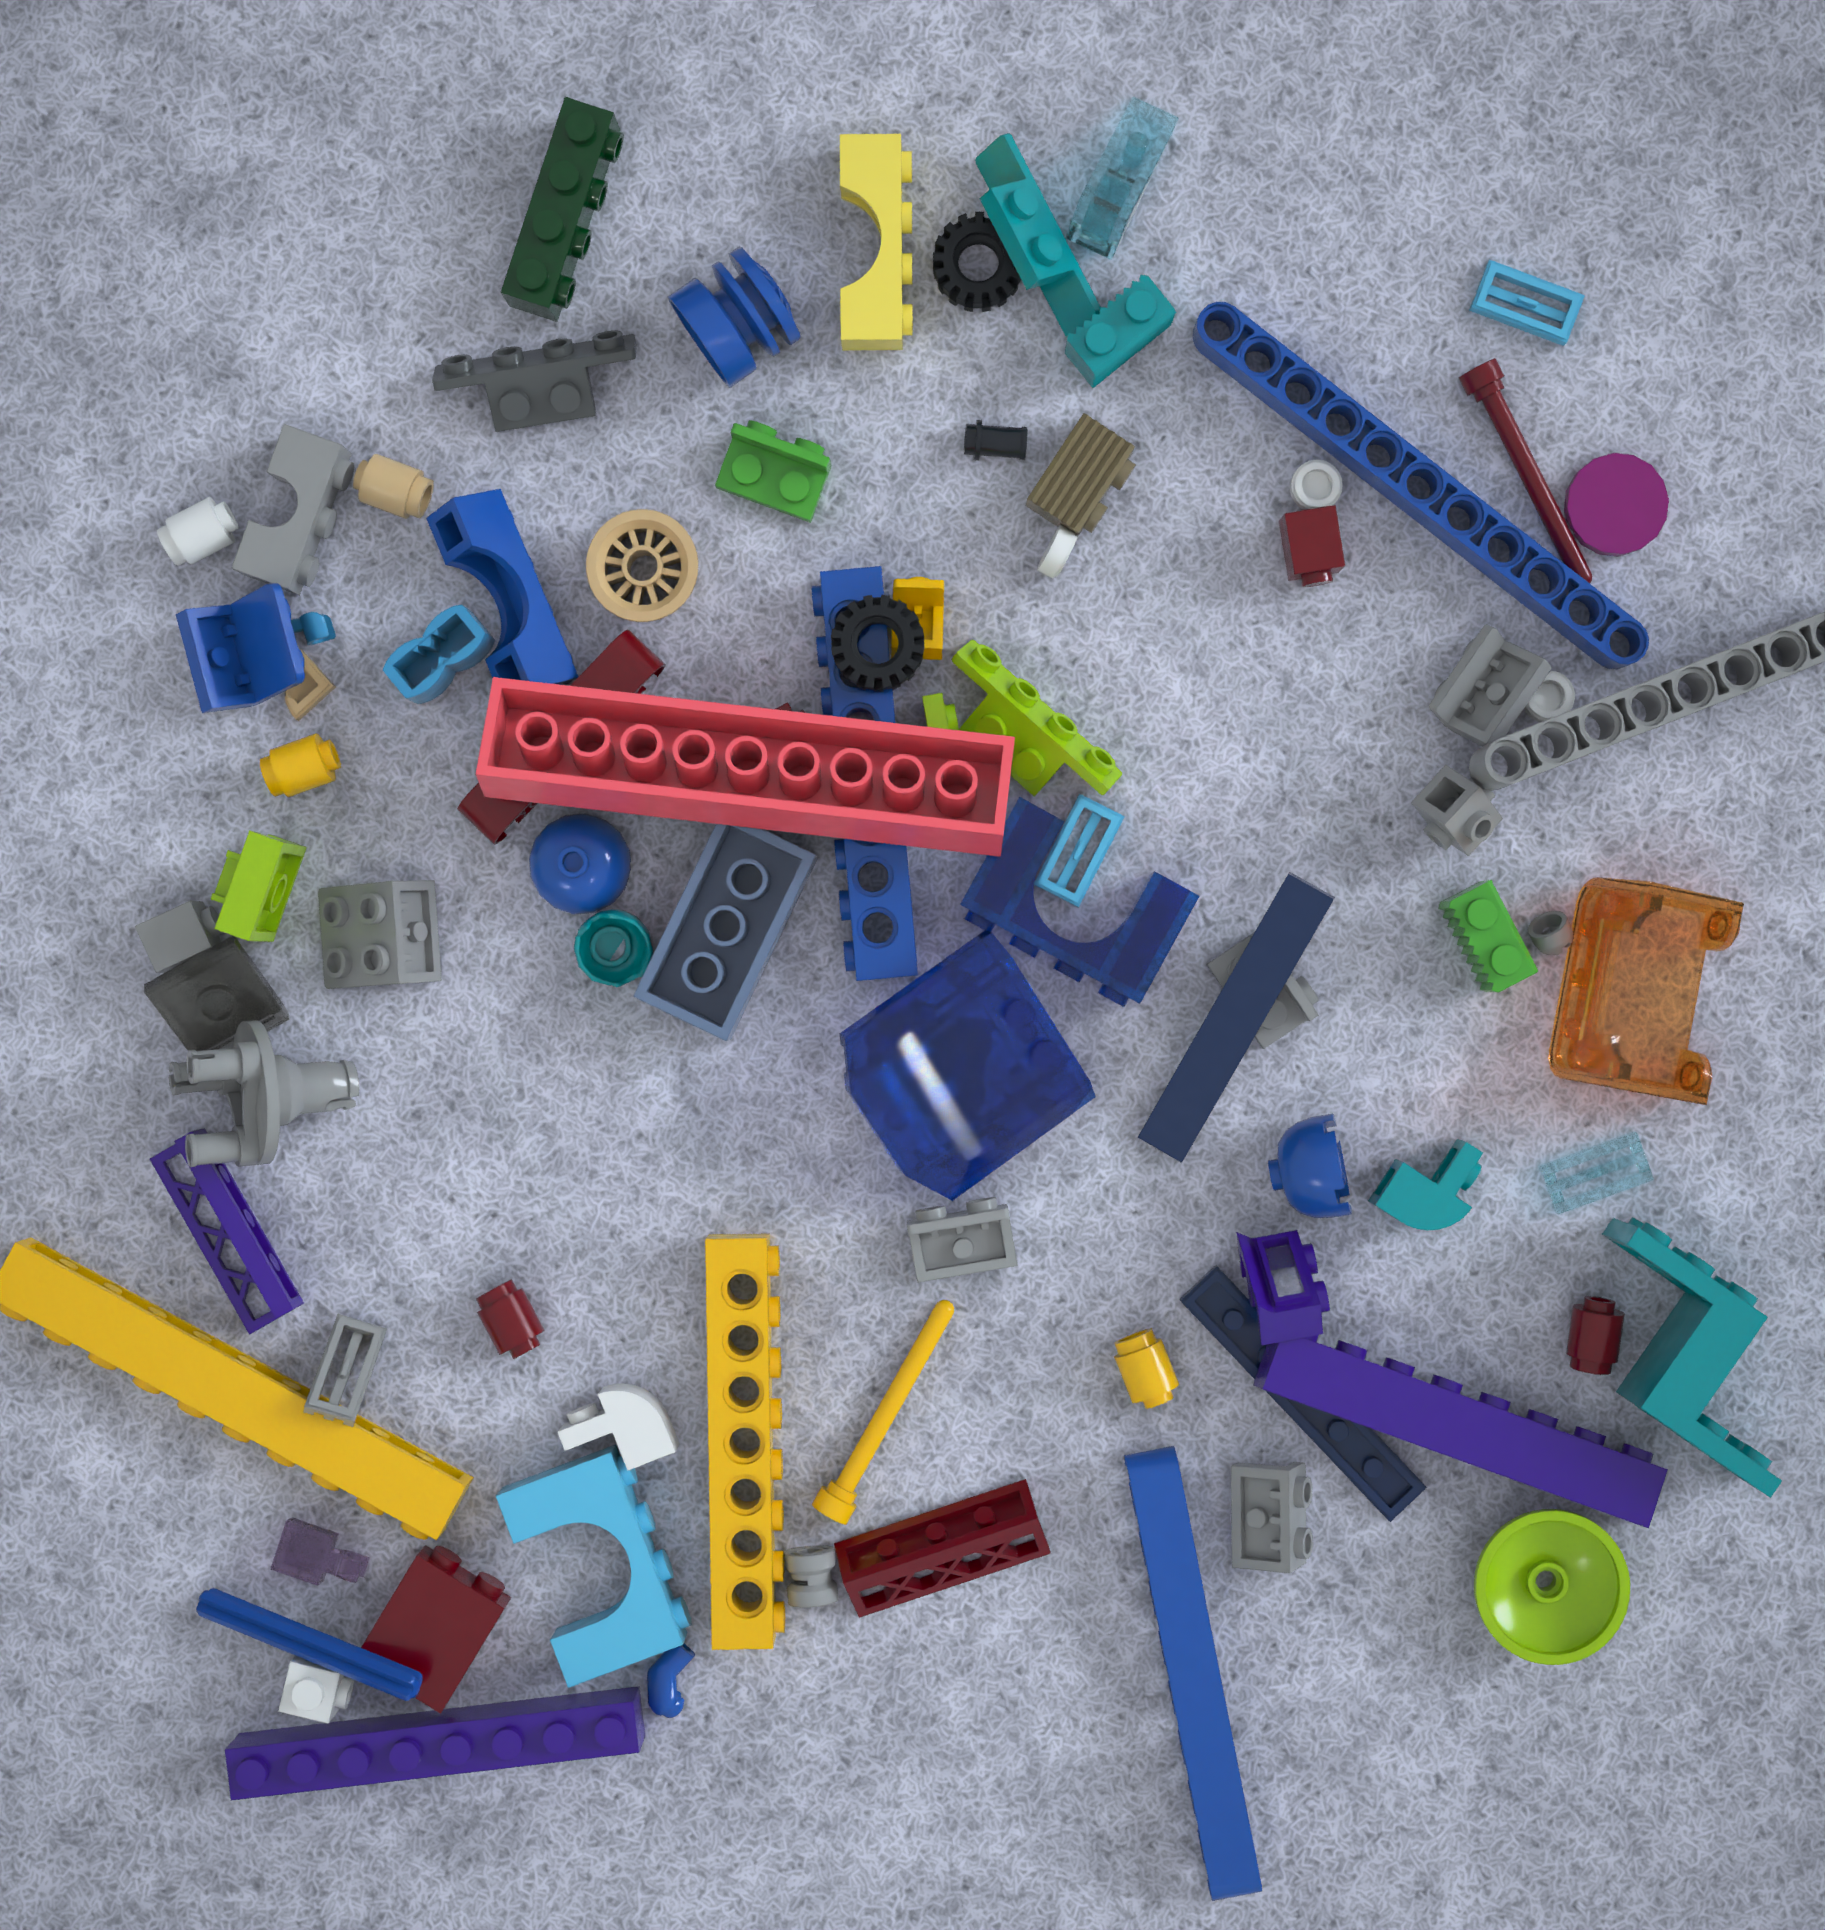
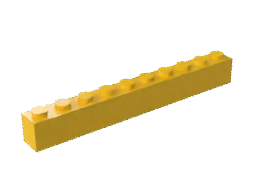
M31 1237L14 1243L0 1269V1311L6 1316L18 1321L25 1322L29 1319L45 1328L43 1334L52 1341L66 1346H70L73 1343L89 1352L88 1358L93 1363L109 1370H115L118 1367L134 1376L132 1382L139 1388L153 1394H160L161 1391L178 1400V1408L185 1413L197 1418L208 1416L223 1424L222 1431L231 1438L245 1443L252 1440L268 1449L266 1454L272 1460L284 1466L293 1467L296 1464L313 1473L311 1479L318 1485L331 1491H338L341 1488L356 1496V1503L361 1508L375 1515H383L384 1512L402 1521L401 1528L416 1538L427 1540L428 1537L437 1540L442 1535L474 1478L358 1414L354 1426L351 1427L344 1425V1421L336 1418L333 1421L324 1419V1415L314 1412V1415L304 1413V1406L310 1388ZM320 1395L319 1400L329 1402L327 1397Z

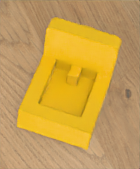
M925 577L894 579L893 600L897 602L900 600L907 604V608L911 612L914 611L923 628V659L942 660L944 581ZM893 630L891 658L898 649V638Z

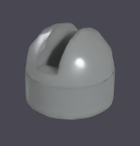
M1561 911L1543 913L1536 917L1528 927V934L1532 942L1543 954L1559 955L1563 952V947L1568 948L1573 942L1572 926L1565 913Z

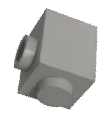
M190 900L135 926L156 973H169L180 967H183L185 973L196 971L214 962L211 953L224 948L219 937L224 932L214 929L219 915L212 906L206 908L203 901Z

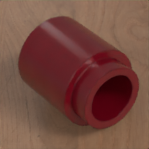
M512 1279L476 1298L481 1309L477 1314L499 1355L509 1351L512 1358L515 1359L540 1345L536 1335L545 1330L523 1288L517 1290Z
M1585 1296L1584 1304L1573 1305L1566 1354L1571 1356L1570 1368L1590 1374H1611L1612 1364L1617 1363L1619 1358L1625 1316L1624 1312L1615 1309V1301L1602 1297Z

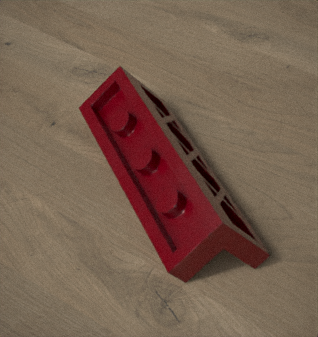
M1026 1479L834 1543L843 1585L859 1618L1051 1554ZM1033 1534L1035 1538L1016 1546L1009 1545L1012 1540ZM973 1553L982 1554L978 1559L969 1562L961 1561L964 1556ZM925 1569L934 1570L932 1574L921 1578L912 1577L915 1573ZM878 1585L886 1587L882 1591L864 1597L861 1593L863 1590Z

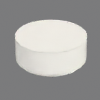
M1311 460L1305 462L1292 476L1290 482L1292 499L1303 510L1333 506L1342 492V478L1336 467L1327 461Z
M1059 525L1040 560L1037 571L1051 578L1057 577L1077 540L1076 533Z
M1550 671L1525 706V712L1534 720L1543 722L1570 711L1575 701V691L1572 683L1565 675L1556 671Z

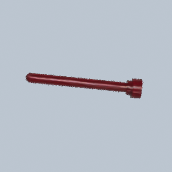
M1496 358L1491 359L1459 377V380L1467 396L1473 394L1477 403L1482 401L1562 562L1588 583H1591L1592 573L1501 393V390L1505 388L1501 379L1505 375Z

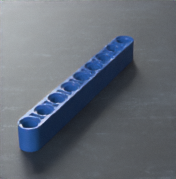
M1174 1446L1124 1455L1125 1466H1127L1130 1480L1129 1486L1135 1516H1137L1140 1530L1139 1537L1144 1562L1149 1576L1148 1583L1154 1613L1159 1627L1158 1634L1164 1664L1166 1665L1169 1678L1168 1684L1173 1710L1179 1728L1178 1735L1183 1760L1189 1779L1187 1781L1198 1825L1197 1832L1208 1876L1207 1882L1211 1900L1216 1901L1262 1892L1260 1873L1176 1450Z

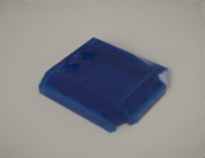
M984 930L839 1033L840 1045L844 1047L846 1072L844 1073L845 1089L899 1171L906 1177L952 1201L1096 1097L1089 1078L1014 959L994 934L988 930Z

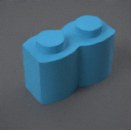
M456 605L438 614L427 626L422 638L410 640L398 647L386 661L383 672L406 699L416 704L426 703L441 695L449 687L456 672L470 669L481 662L492 649L495 639L473 612L464 605Z

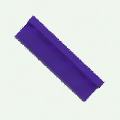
M205 1128L191 1131L188 1134L197 1135L208 1133L205 1130ZM186 1135L174 1141L176 1144L150 1158V1161L250 1335L303 1305L304 1302L225 1163L189 1167L196 1179L195 1185L175 1179L166 1162L168 1159L174 1158L175 1155L182 1154L187 1163L185 1152ZM182 1189L193 1192L190 1203ZM200 1194L205 1195L221 1222L220 1229L202 1225L195 1213ZM207 1233L218 1236L215 1247ZM225 1238L230 1239L246 1266L245 1273L228 1269L224 1265L220 1256ZM232 1277L243 1280L240 1291ZM250 1282L256 1284L271 1310L255 1319L245 1301Z

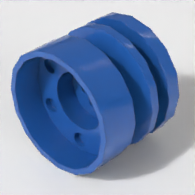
M740 246L729 253L730 260L739 275L734 279L719 261L712 265L715 278L720 287L718 291L712 293L701 281L693 278L668 296V300L680 321L715 372L729 388L757 370L754 357L749 348L752 343L756 341L773 357L780 353L779 347L770 332L772 329L775 328L789 345L801 339L800 332L791 313V307L779 286L768 271L755 262Z

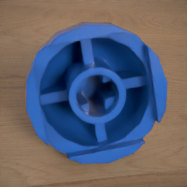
M586 813L565 815L549 823L534 840L529 856L530 877L539 895L554 908L571 914L596 913L612 905L626 889L631 871L630 850L622 834L606 820Z
M1333 1113L1310 1117L1298 1121L1288 1128L1278 1142V1159L1268 1161L1273 1191L1283 1189L1291 1207L1300 1214L1313 1218H1333L1352 1214L1351 1205L1348 1202H1340V1197L1350 1196L1341 1143L1340 1141L1337 1143L1335 1131H1327V1128L1337 1126Z

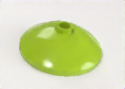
M1540 1509L1511 1519L1491 1536L1485 1544L1476 1565L1474 1596L1484 1625L1496 1641L1505 1649L1530 1662L1544 1665H1563L1591 1656L1613 1638L1620 1628L1628 1609L1630 1577L1621 1550L1611 1536L1599 1525L1575 1512L1561 1509ZM1542 1571H1550L1553 1576L1552 1582L1546 1587H1538L1536 1584V1577Z

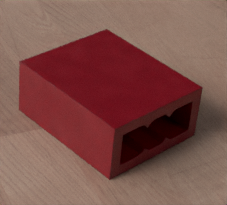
M425 1545L415 1557L361 1648L419 1671L423 1676V1681L416 1699L441 1714L512 1597L503 1592L505 1589L504 1584L492 1575L479 1572L476 1576L460 1566L461 1558L451 1550L442 1546H435L433 1550Z

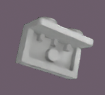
M1486 624L1476 638L1468 643L1462 658L1447 680L1439 685L1433 700L1429 704V709L1452 732L1480 746H1485L1507 734L1552 667L1545 658L1506 641L1496 628Z
M989 1197L966 1202V1211L947 1214L945 1206L916 1210V1219L907 1220V1230L917 1283L1018 1266L1007 1204L997 1205L996 1197Z

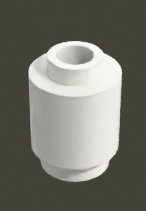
M207 497L165 520L166 525L157 529V534L166 553L175 565L179 566L185 562L192 565L235 543L232 532L239 529L233 513L224 501L216 504L211 497Z

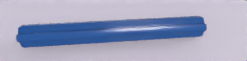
M218 1589L205 1590L199 1597L196 1612L203 1618L404 1701L416 1698L420 1692L423 1676L419 1671Z

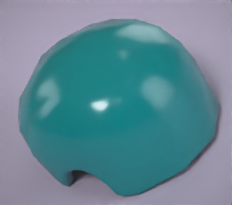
M611 909L593 915L579 927L575 937L574 952L578 967L592 981L613 987H621L639 977H643L651 960L653 947L649 930L637 916L624 910ZM624 940L625 950L623 954L617 959L610 960Z

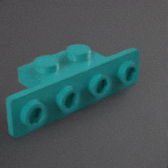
M1010 133L1000 135L975 159L976 165L989 188L979 199L1026 290L1040 286L1062 331L1067 337L1068 333H1075L1076 327H1083L1084 320L1091 321L1092 314H1099L1101 306Z

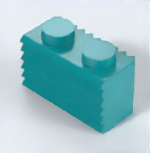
M1140 274L1138 282L1132 281L1130 288L1124 287L1123 294H1116L1115 301H1108L1106 308L1100 307L1099 314H1092L1091 321L1084 320L1083 327H1076L1074 334L1068 333L1065 355L1091 387L1094 388L1172 325L1171 323H1173L1176 311L1150 277Z

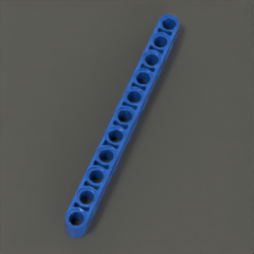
M1214 302L1208 304L1201 311L1193 329L1192 339L1195 347L1202 355L1594 661L1607 669L1617 670L1638 662L1645 656L1649 648V636L1647 630L1640 622L1235 306L1227 302ZM1213 320L1221 321L1229 328L1230 337L1223 341H1215L1206 334L1204 325ZM1253 351L1264 354L1269 360L1270 369L1262 373L1250 370L1246 365L1245 355ZM1290 383L1304 385L1309 391L1310 401L1305 404H1296L1290 401L1286 395L1285 386ZM1330 414L1344 416L1350 426L1349 434L1338 436L1331 433L1326 425V416ZM1379 445L1385 448L1390 457L1389 466L1376 467L1372 465L1366 455L1367 447ZM1419 476L1423 478L1430 488L1429 497L1417 499L1412 496L1407 488L1408 477ZM1458 507L1468 514L1470 520L1468 530H1457L1449 524L1447 518L1449 508ZM1490 539H1500L1507 544L1510 551L1507 562H1498L1490 556L1488 551ZM1532 569L1540 570L1548 577L1550 584L1547 594H1539L1530 587L1528 578ZM1572 601H1579L1588 608L1590 615L1586 626L1579 625L1571 619L1569 606ZM1613 632H1619L1628 639L1629 652L1626 657H1620L1611 650L1609 643Z

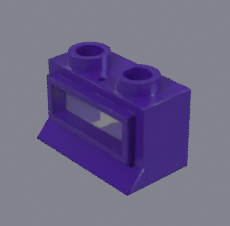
M1298 1230L1257 1238H1250L1236 1232L1242 1278H1247L1251 1307H1256L1261 1345L1323 1334L1322 1312L1330 1311V1305L1324 1281L1314 1282L1312 1274L1318 1273L1312 1243L1302 1245Z

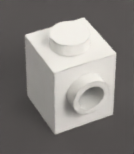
M295 1656L289 1664L278 1712L328 1724L340 1708L346 1710L355 1680Z

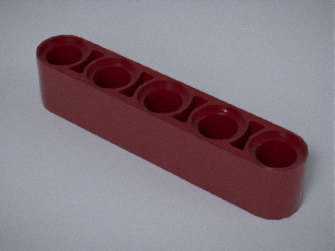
M625 630L607 646L570 686L642 694L646 690L643 686L653 674L658 677L663 672L666 664L630 630ZM478 782L461 801L457 810L487 839L496 845L507 836L504 831L514 821L519 824L538 803L484 797Z

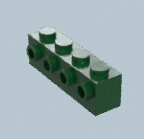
M568 97L564 98L500 292L509 307L558 322L562 307L566 309L569 307L576 286V279L572 278L577 261L578 259L584 260L591 242L592 231L588 229L594 210L599 212L604 204L608 188V182L604 181L610 162L616 163L623 145L624 134L620 132L614 112Z

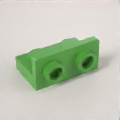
M749 420L746 427L734 423L730 432L732 440L715 487L811 523L832 467L830 458L823 455L825 449L814 442L802 438H796L794 444L775 437L777 434L775 429L756 421Z

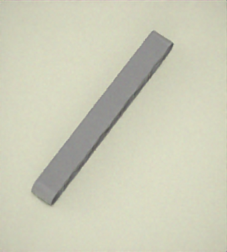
M1825 611L1499 738L1474 752L1469 762L1470 777L1476 785L1484 790H1500L1825 662V647L1818 642L1816 631L1819 628L1825 633ZM1771 645L1780 651L1782 666L1777 665L1771 658ZM1725 663L1730 664L1735 669L1737 674L1736 685L1731 683L1725 676ZM1679 681H1683L1689 686L1692 694L1690 703L1683 700L1678 691ZM1633 698L1642 702L1645 707L1646 717L1644 721L1639 720L1632 712ZM1587 716L1592 717L1599 725L1600 735L1598 740L1592 738L1586 731L1585 720ZM1540 734L1547 736L1552 741L1554 746L1552 758L1546 757L1540 751L1538 746ZM1493 752L1502 755L1507 762L1508 769L1505 777L1497 774L1492 768L1491 757Z

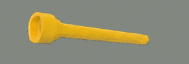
M941 1300L937 1302L836 1481L831 1479L827 1487L821 1486L813 1500L812 1506L830 1519L847 1525L857 1505L854 1503V1500L857 1497V1493L854 1490L954 1314V1306L950 1301Z

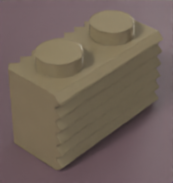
M1083 413L1028 496L1026 506L1055 526L1062 525L1073 531L1077 537L1083 528L1092 533L1108 509L1106 505L1101 503L1102 499L1111 486L1120 491L1136 467V464L1129 460L1135 446L1109 430L1106 426L1101 425L1097 420Z

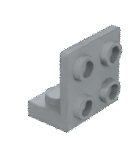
M435 880L386 881L319 889L318 899L324 985L327 989L442 981Z

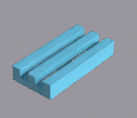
M1489 260L1469 311L1564 346L1568 342L1585 295ZM1494 277L1566 303L1569 305L1567 313L1528 297L1491 285ZM1486 297L1495 298L1559 322L1562 326L1559 329L1485 301Z
M1079 794L1033 885L1079 907L1125 816ZM1083 808L1091 811L1092 814L1055 884L1047 879ZM1101 817L1109 820L1110 823L1079 885L1073 893L1065 888Z

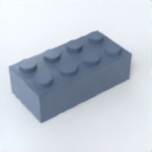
M716 824L633 997L724 1041L731 1040L818 860V856L763 829Z

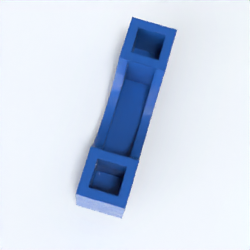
M501 489L454 497L429 515L426 519L445 565L462 569L476 577L488 589L498 607L501 618V635L497 647L485 659L492 678L498 677L567 685L577 679L579 676L574 667L572 656L562 638L553 616L552 608L545 597L535 573L533 562L528 556L514 522L513 514L506 503Z

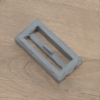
M337 1314L307 1397L304 1413L314 1415V1412L324 1415V1419L333 1421L336 1418L344 1421V1425L354 1426L387 1328ZM344 1328L354 1331L329 1402L319 1400ZM364 1335L371 1336L373 1338L348 1408L339 1406Z

